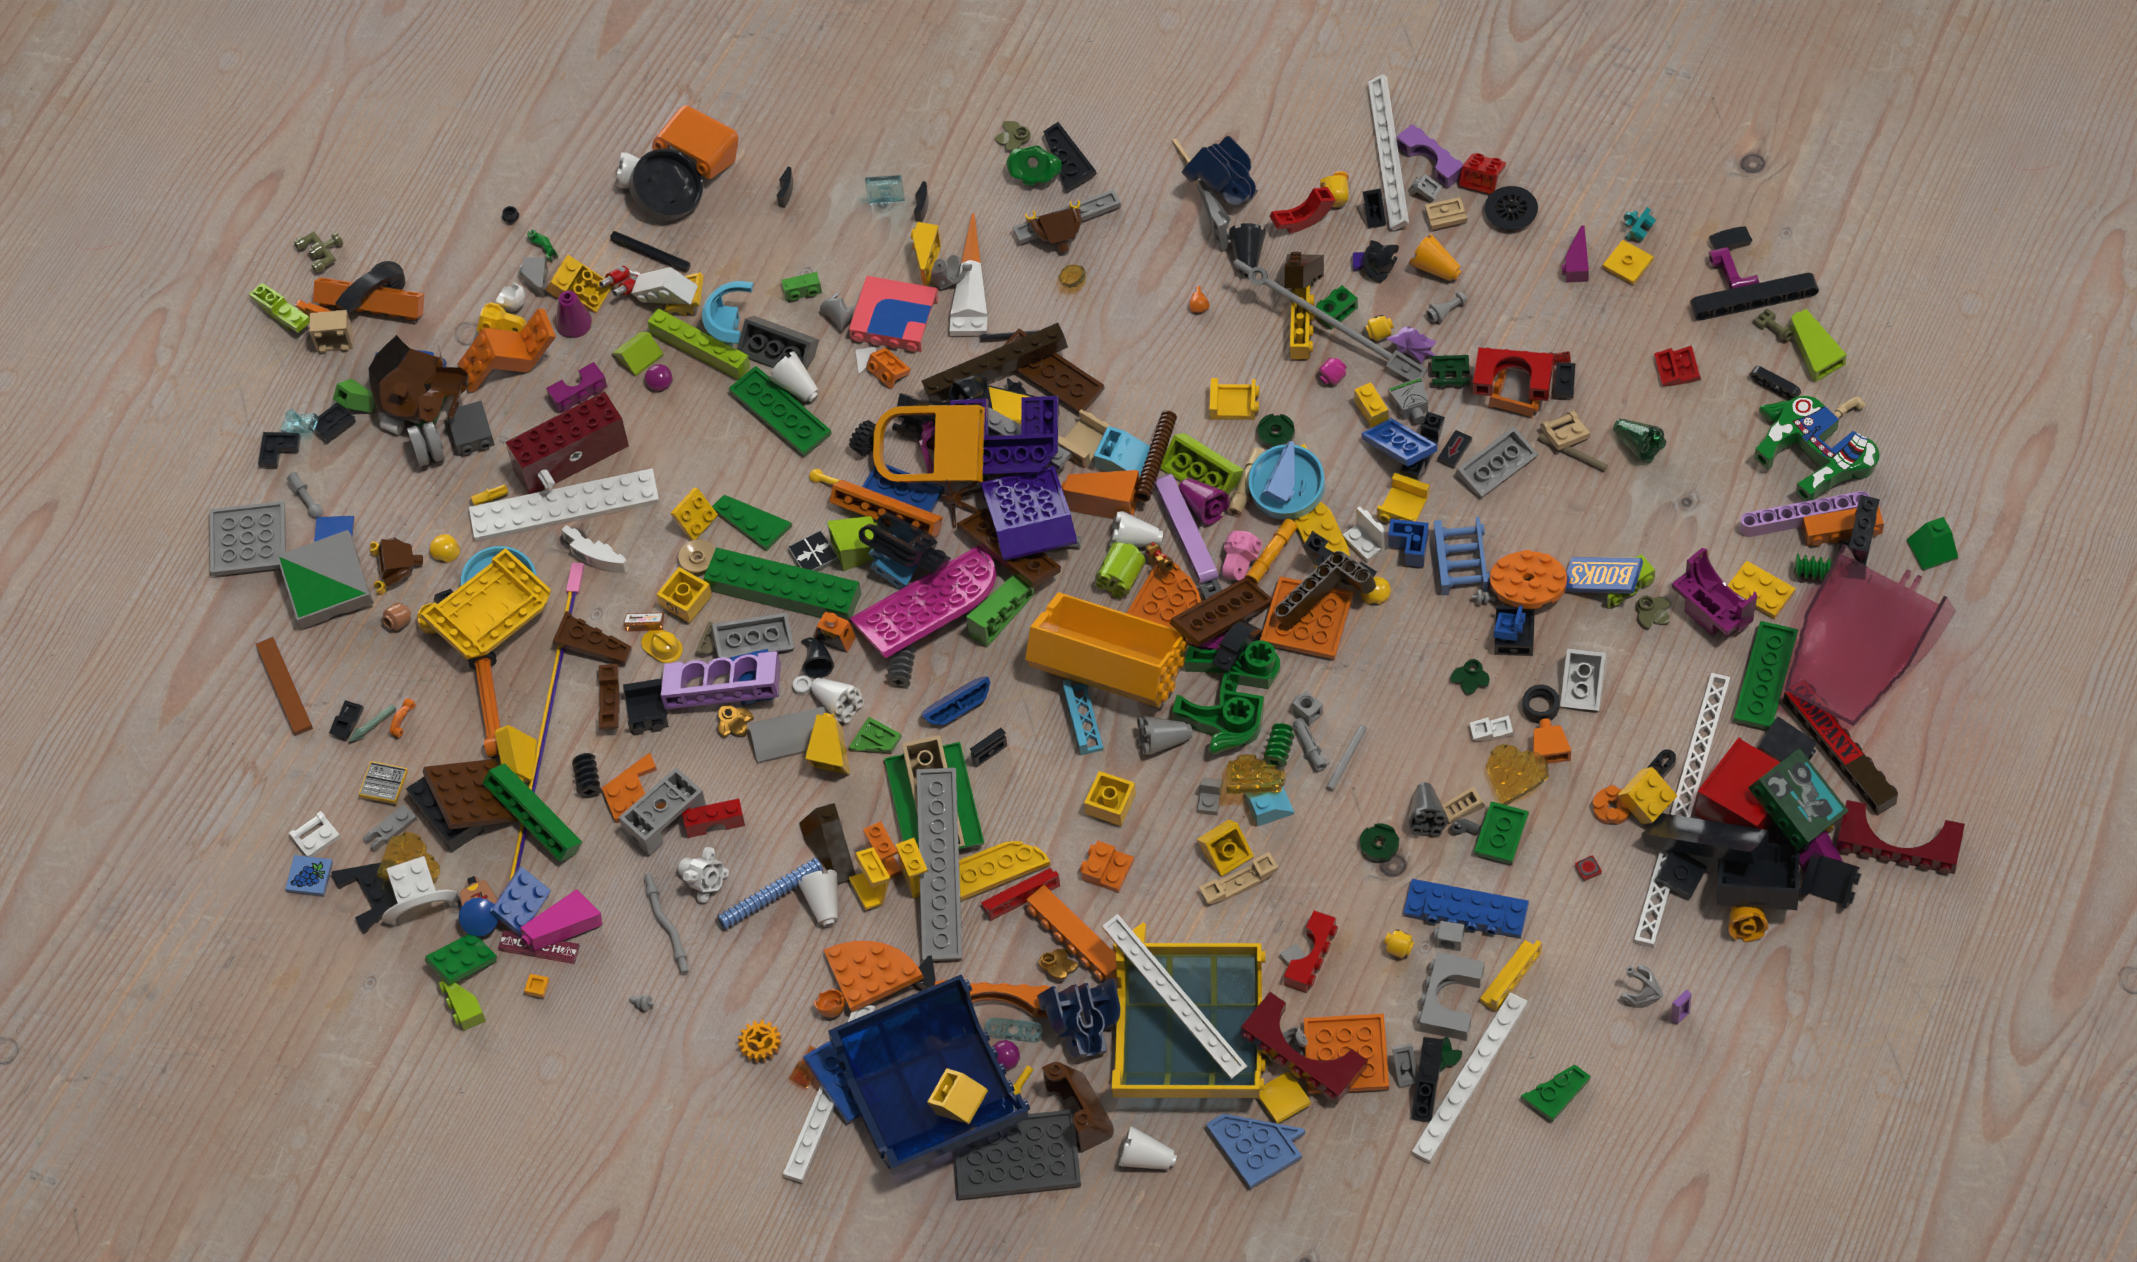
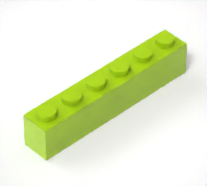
M659 308L647 321L650 334L737 380L744 376L751 368L747 354L716 340L707 333Z

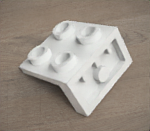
M1359 506L1356 509L1357 524L1345 532L1343 537L1346 543L1368 563L1385 550V529L1379 522L1376 523L1372 519L1371 514L1367 510L1364 511Z

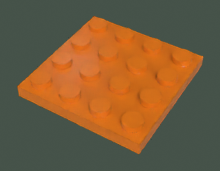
M1279 576L1260 640L1271 643L1273 647L1335 660L1354 592L1333 587L1295 625L1285 628L1280 624L1275 614V608L1303 581Z
M1384 1013L1303 1018L1304 1034L1308 1041V1044L1305 1046L1307 1058L1320 1061L1334 1060L1353 1049L1366 1058L1368 1063L1366 1070L1348 1092L1389 1090ZM1308 1085V1094L1322 1093L1318 1089H1312Z

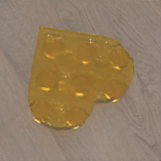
M1502 744L1497 746L1490 752L1491 756L1488 764L1486 763L1487 773L1500 803L1508 805L1534 790L1549 778L1548 763L1544 756L1530 750L1521 752L1513 745Z
M1239 755L1237 760H1230L1228 762L1227 793H1279L1285 785V771L1276 769V765L1266 764L1264 759H1256V755Z
M403 832V835L393 836L388 842L377 877L390 880L386 868L424 856L434 884L439 878L440 865L434 860V856L426 853L427 846L419 835Z

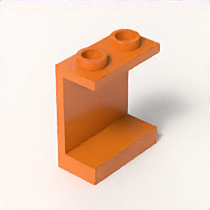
M879 821L864 828L863 832L867 849L874 847L890 879L902 874L893 856L898 854V851L882 822Z

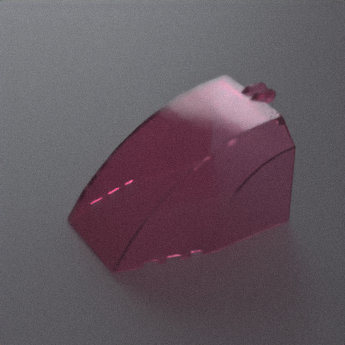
M1843 544L1805 612L1803 627L1799 634L1800 638L1795 649V656L1789 671L1785 691L1855 726L1929 653L1956 611L1946 596H1943L1940 604L1915 592L1922 580V576L1917 575L1911 587L1907 588L1905 585L1912 571L1907 569L1900 582L1897 583L1857 561L1849 548Z

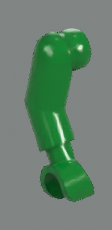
M534 229L531 232L528 231L529 241L542 246L550 262L553 261L551 256H559L556 250L553 249L548 237L537 233Z

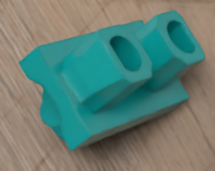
M1646 207L1639 218L1637 217L1638 212L1635 210L1624 214L1623 218L1626 221L1624 225L1626 227L1632 225V228L1625 236L1627 240L1633 237L1641 242L1648 232L1640 226L1642 224L1650 230L1656 222V219L1649 214L1650 208Z

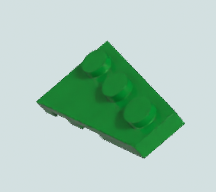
M1574 1064L1555 1075L1548 1082L1539 1084L1528 1093L1525 1092L1521 1095L1520 1099L1553 1122L1590 1081L1591 1076Z

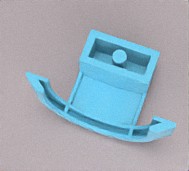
M729 282L721 285L708 296L702 310V320L708 335L733 347V344H739L741 334L740 331H737L740 320L738 307L724 306L722 296L735 291L752 293L753 282Z

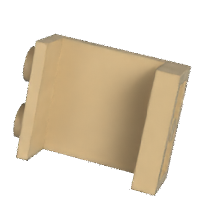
M1081 409L1079 411L1080 421L1065 438L1058 436V446L1071 453L1069 459L1086 468L1094 459V454L1107 427L1110 425L1105 421H1100L1092 413Z

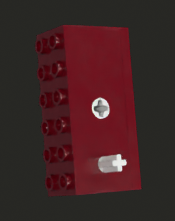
M605 391L505 442L513 470L528 494L541 492L547 488L551 489L556 483L629 447L623 419Z

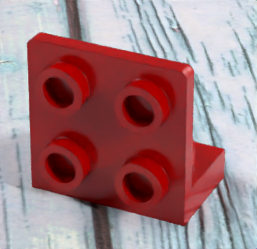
M1481 153L1471 154L1462 166L1459 186L1491 194L1496 190L1498 177L1506 167V162L1499 158L1485 157Z

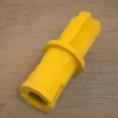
M501 485L491 490L486 488V491L470 497L474 506L493 502V499L508 494V489L506 485Z

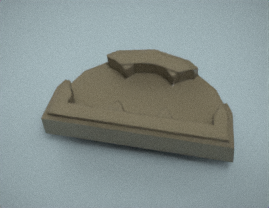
M710 621L695 651L696 656H706L716 651L711 632V626L714 623Z

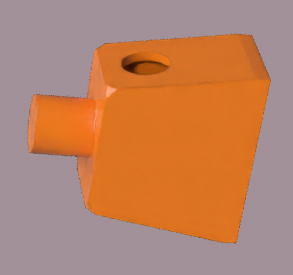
M1550 719L1540 720V728L1533 730L1534 766L1571 761V748L1560 725L1552 726Z

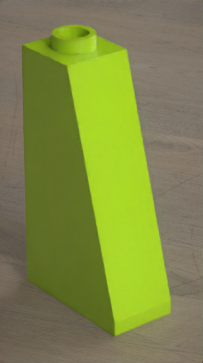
M1807 309L1793 314L1790 328L1794 333L1793 336L1814 382L1821 380L1846 365L1847 354Z

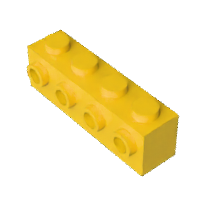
M1310 285L1305 288H1291L1293 294L1314 306V295H1310ZM1292 301L1290 358L1309 359V352H1313V341H1310V336H1313V325H1310V321H1314V315Z

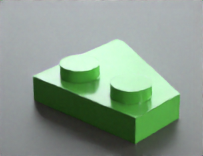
M868 717L849 748L852 751L892 752L902 738V735Z

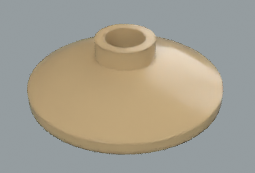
M705 540L689 541L679 551V563L689 572H704L710 564L715 548Z

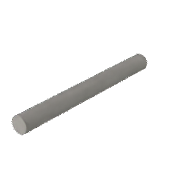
M1359 726L1326 787L1328 790L1333 791L1367 730L1366 726Z

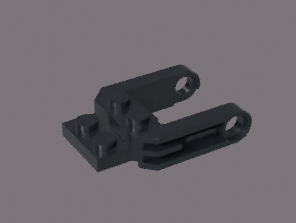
M892 513L881 515L877 519L878 527L873 524H867L859 530V539L862 543L904 566L914 567V564L935 574L947 566L951 559L944 551L935 549L938 542L931 534ZM884 518H888L891 521L890 528L884 526ZM867 529L873 532V539H868L865 536Z

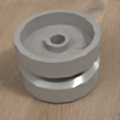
M433 421L423 423L422 428L425 434L421 436L417 426L407 428L420 467L429 465L430 460L427 454L431 452L435 462L445 460L442 451L443 446Z

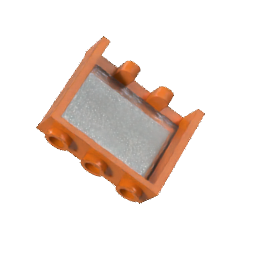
M1507 368L1500 371L1498 379L1494 383L1493 394L1489 398L1488 408L1497 407L1532 418L1534 412L1539 410L1540 401L1529 399L1530 376L1518 368Z

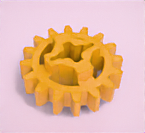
M754 1020L752 1026L748 1023L746 1024L747 1030H740L742 1036H738V1041L740 1042L738 1043L739 1050H741L743 1056L747 1055L749 1061L755 1058L756 1063H758L759 1059L762 1058L766 1062V1057L774 1058L773 1052L779 1053L778 1047L782 1046L781 1034L778 1032L777 1026L772 1027L771 1022H768L766 1025L764 1020H761L760 1024H757L756 1020Z

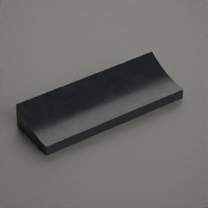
M1661 813L1641 833L1645 847L1755 865L1769 837L1768 830L1665 813Z

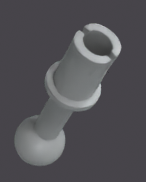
M297 472L289 474L286 479L293 487L294 494H300L308 506L309 516L314 519L323 515V508L313 502L306 491L308 486L301 481Z

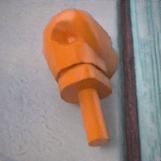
M1196 286V292L1192 294L1189 309L1194 313H1203L1209 309L1210 303L1201 292V286Z

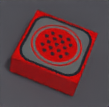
M1593 855L1575 862V867L1583 881L1602 874V870Z

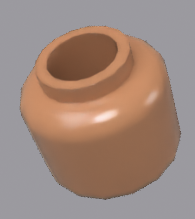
M395 603L384 610L383 624L390 630L398 631L410 623L411 611L406 605Z

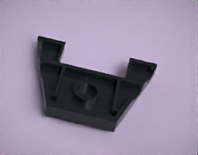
M392 860L331 872L339 889L359 881L373 909L355 917L363 934L367 933L375 922L378 923L382 919L385 911L398 904L386 869L395 866Z

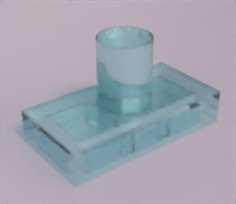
M290 409L285 414V420L280 431L311 433L314 431L319 417L316 413L297 414L293 409Z

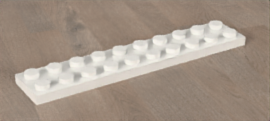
M652 468L469 507L474 539L477 542L658 504L660 502Z

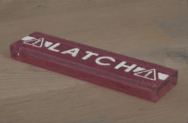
M504 930L498 946L499 951L571 964H575L580 948L578 943L559 941L534 951L529 945L526 946L522 942L521 936H518L515 932Z

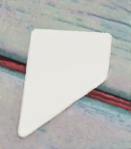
M876 347L855 350L858 373H861L866 368L871 353L876 352Z

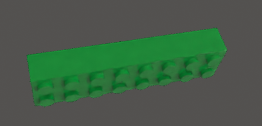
M717 547L703 578L705 582L710 584L711 592L822 618L825 612L835 613L838 617L851 622L850 618L853 616L861 596L859 581Z

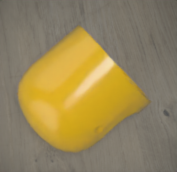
M1333 175L1320 179V187H1328L1336 199L1332 207H1341L1348 202L1349 188L1347 178Z

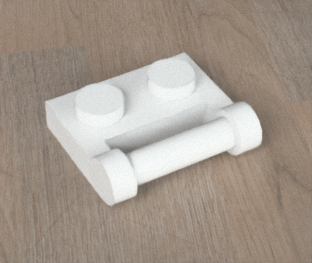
M321 811L309 822L297 830H292L288 833L294 843L307 857L316 856L341 838L340 834ZM319 823L323 825L301 840L299 838Z

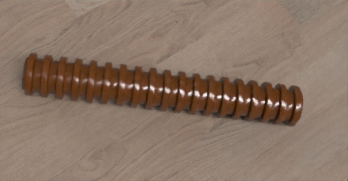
M1162 411L1134 493L1135 498L1139 501L1147 502L1151 499L1152 491L1154 490L1155 482L1157 481L1158 473L1160 472L1177 420V415L1172 411Z

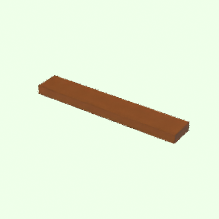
M274 637L256 643L295 736L313 729Z

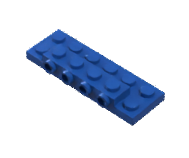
M1412 879L1404 909V917L1424 920L1431 924H1437L1440 921L1463 924L1464 928L1469 931H1482L1489 935L1498 934L1521 939L1529 901Z

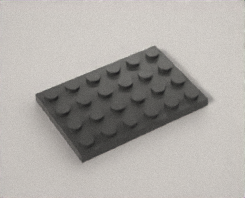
M1074 1109L1028 1114V1119L956 1149L959 1199L1081 1186L1076 1128L1073 1123ZM1001 1117L978 1119L976 1122L981 1127ZM958 1124L953 1127L954 1138L974 1129L970 1124Z

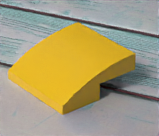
M1289 1071L1265 1084L1264 1091H1260V1098H1258L1266 1107L1267 1113L1277 1124L1311 1105L1308 1096Z

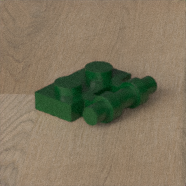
M1469 355L1431 356L1432 376L1439 375V379H1432V386L1446 388V386L1457 385V387L1470 385V378H1462V375H1469ZM1445 375H1456V378H1445Z

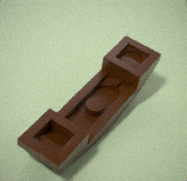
M618 664L599 665V730L619 728L620 719Z

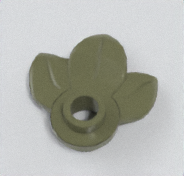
M1004 121L1003 127L1005 131L997 135L995 140L1001 145H1006V150H1014L1019 148L1022 143L1029 141L1031 133L1029 129L1025 126H1020L1018 122Z
M1648 595L1642 596L1637 602V609L1640 611L1639 621L1646 628H1650L1653 623L1658 625L1668 624L1669 615L1666 609L1672 603L1665 597L1652 598Z

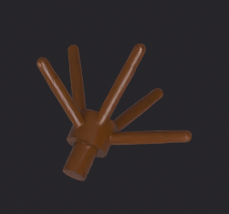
M949 480L945 481L948 494L943 493L941 499L951 504L953 528H956L955 505L959 508L963 506L974 512L980 511L961 501L962 497L980 491L979 488L967 491L976 486L977 482L957 492H953Z

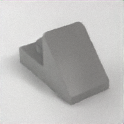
M1204 777L1200 785L1201 794L1198 813L1218 815L1223 780Z
M1408 1043L1391 1047L1394 1059L1392 1062L1399 1087L1416 1084L1418 1074L1412 1044Z

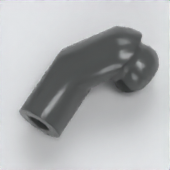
M1465 818L1457 820L1451 825V830L1456 834L1470 831L1477 835L1481 829L1480 825Z

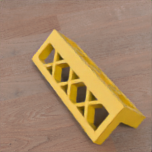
M1525 940L1480 997V1003L1497 1012L1509 993H1512L1542 954V942L1536 940L1534 944H1531Z

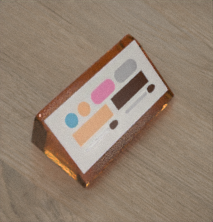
M664 612L626 613L623 624L625 631L663 630Z

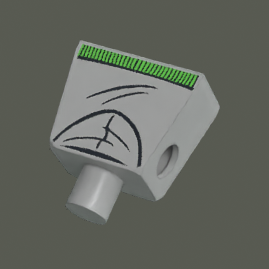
M1421 377L1388 388V399L1402 419L1406 420L1413 417L1415 423L1423 422L1425 418L1424 413L1428 411V400Z

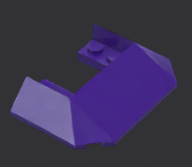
M1058 396L1022 397L1021 435L988 436V399L951 400V405H980L985 407L983 474L1041 472L1057 455Z

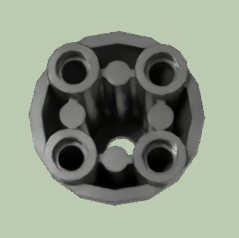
M1420 783L1414 793L1408 818L1409 827L1414 835L1440 836L1442 830L1448 824L1447 814L1430 783Z

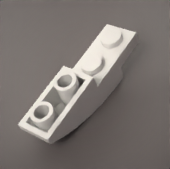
M567 525L561 530L564 540L570 544L572 555L579 560L606 571L626 573L628 571L625 557L613 552V549L608 544H603L599 540L594 544L590 539L583 538L577 529H571Z

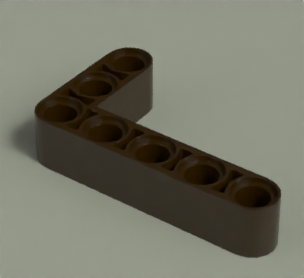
M1342 551L1332 553L1277 605L1275 614L1280 624L1285 628L1295 625L1342 579L1364 594L1371 593L1376 588V583L1370 571Z

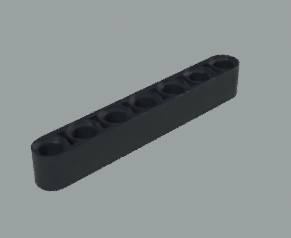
M1809 272L1696 296L1690 300V305L1695 319L1701 321L1815 296L1819 292V288L1814 274Z

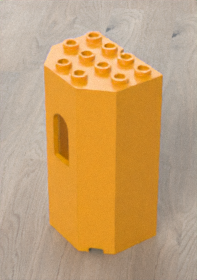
M1058 592L1046 606L1045 612H1042L1030 626L1025 660L1029 662L1028 665L1032 668L1159 708L1163 702L1167 701L1169 694L1175 690L1176 678L1185 662L1183 653L1187 649L1188 641L1186 637L1174 628Z

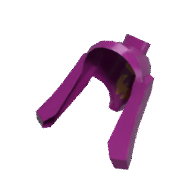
M928 421L922 424V439L919 443L925 460L927 474L934 473V464L927 448L933 451L935 449V425H933L932 421Z

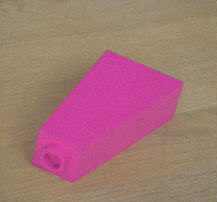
M576 889L520 927L521 940L534 951L601 926L603 924L601 912Z

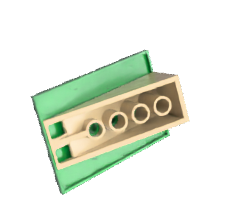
M940 735L902 743L903 754L884 758L903 841L914 838L919 848L916 769L956 768L959 850L985 844L960 742L942 745Z

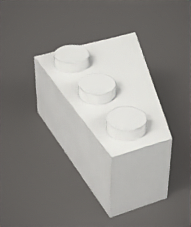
M668 267L639 274L631 293L644 303L690 305L698 285L673 268Z

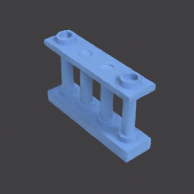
M1476 517L1474 527L1452 529L1442 527L1441 520L1434 521V537L1441 595H1449V587H1453V585L1483 583V591L1487 592L1488 584H1490V572L1486 573L1482 541L1485 529L1484 524H1480V517ZM1477 535V543L1444 544V539H1447L1448 536ZM1479 551V559L1446 560V555H1449L1451 552ZM1481 567V575L1453 578L1448 576V571H1451V569Z

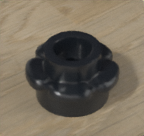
M507 206L502 211V220L505 222L513 223L519 218V213L513 206Z

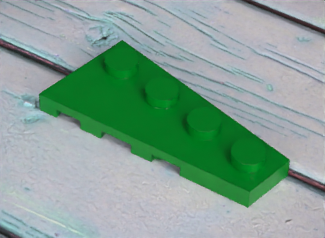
M723 495L712 506L721 518L766 551L792 527V522L727 495Z

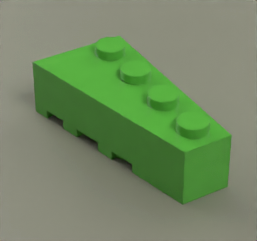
M1015 574L1008 578L1002 586L966 616L969 636L988 647L1035 595L1034 587L1031 588Z

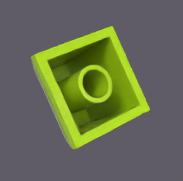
M871 516L830 520L827 522L831 544L839 557V562L844 571L875 560L868 555L871 547L862 543L859 539V530L865 525L873 524L878 527L877 522L874 523ZM867 529L865 536L868 539H873V532Z

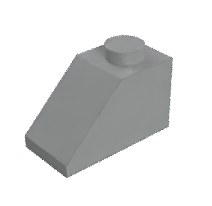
M523 257V265H520V276H523L524 282L541 298H545L546 290L544 289L546 288L548 272L546 258Z

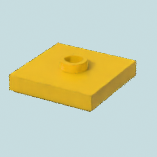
M1622 240L1604 262L1602 269L1634 285L1653 262L1654 256Z

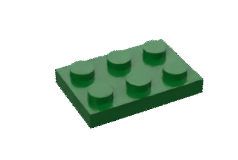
M1491 801L1474 850V855L1512 865L1529 816V811Z
M470 934L425 956V962L448 985L497 961V955L478 936Z

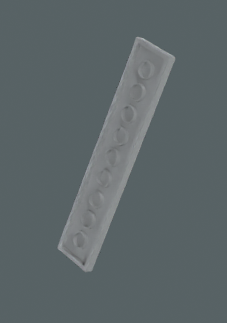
M956 768L916 769L919 851L928 869V872L920 874L922 960L924 961L930 955H932L933 961L962 960Z

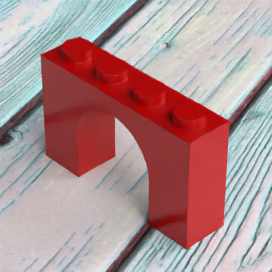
M1478 347L1473 379L1474 395L1492 396L1496 375L1507 368H1518L1525 371L1531 378L1529 399L1548 401L1553 370V354Z

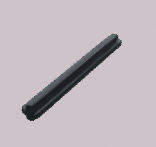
M613 231L610 235L611 241L684 272H688L691 267L690 262L617 231Z

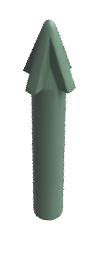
M391 704L360 729L356 728L349 742L364 738V734L396 711L395 706Z

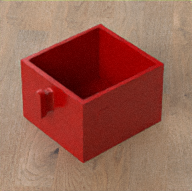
M1738 737L1697 791L1695 816L1702 820L1764 829L1769 832L1771 825L1774 826L1775 822L1748 787L1781 762Z

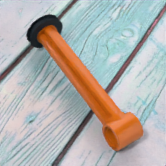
M491 651L487 655L468 659L469 667L477 672L487 736L484 739V747L488 758L499 756L495 730L501 728L491 667L496 664L497 659L496 654Z

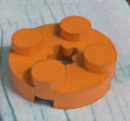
M1610 785L1600 790L1594 797L1593 813L1604 824H1622L1631 815V811L1617 796L1622 791L1617 786ZM1609 803H1615L1617 808L1614 809L1612 807L1609 809Z

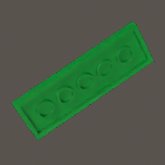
M757 366L753 367L729 387V392L803 456H806L832 434L825 424L783 388L769 380L768 376Z
M1760 621L1733 722L1766 730L1769 729L1775 720L1798 629Z

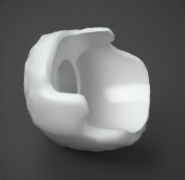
M514 282L512 283L513 287L504 286L495 301L496 304H499L500 307L509 312L519 310L524 304L526 297L524 288Z

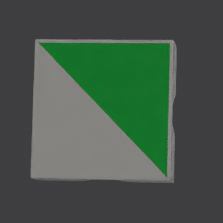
M348 530L277 555L297 621L302 629L324 622L338 614L348 613L374 603L367 580L361 570L360 559L354 540Z

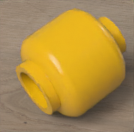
M1379 315L1367 321L1368 325L1365 327L1370 339L1380 341L1392 335L1391 329L1394 326L1390 318L1386 319L1384 315Z
M1395 929L1392 934L1388 932L1384 940V944L1387 945L1386 951L1401 959L1405 955L1409 956L1415 943L1412 941L1410 934L1399 929Z

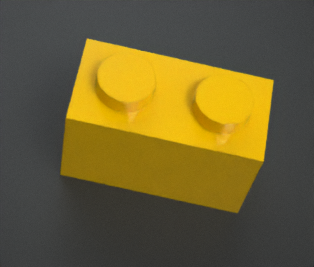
M1371 382L1354 389V401L1371 428L1389 419V410Z

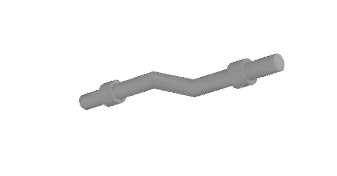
M647 873L644 875L647 884L646 891L648 897L651 898L655 916L671 934L675 949V960L679 963L681 974H687L689 972L686 963L687 955L682 948L678 930L663 914L658 898V887L654 884L652 874Z

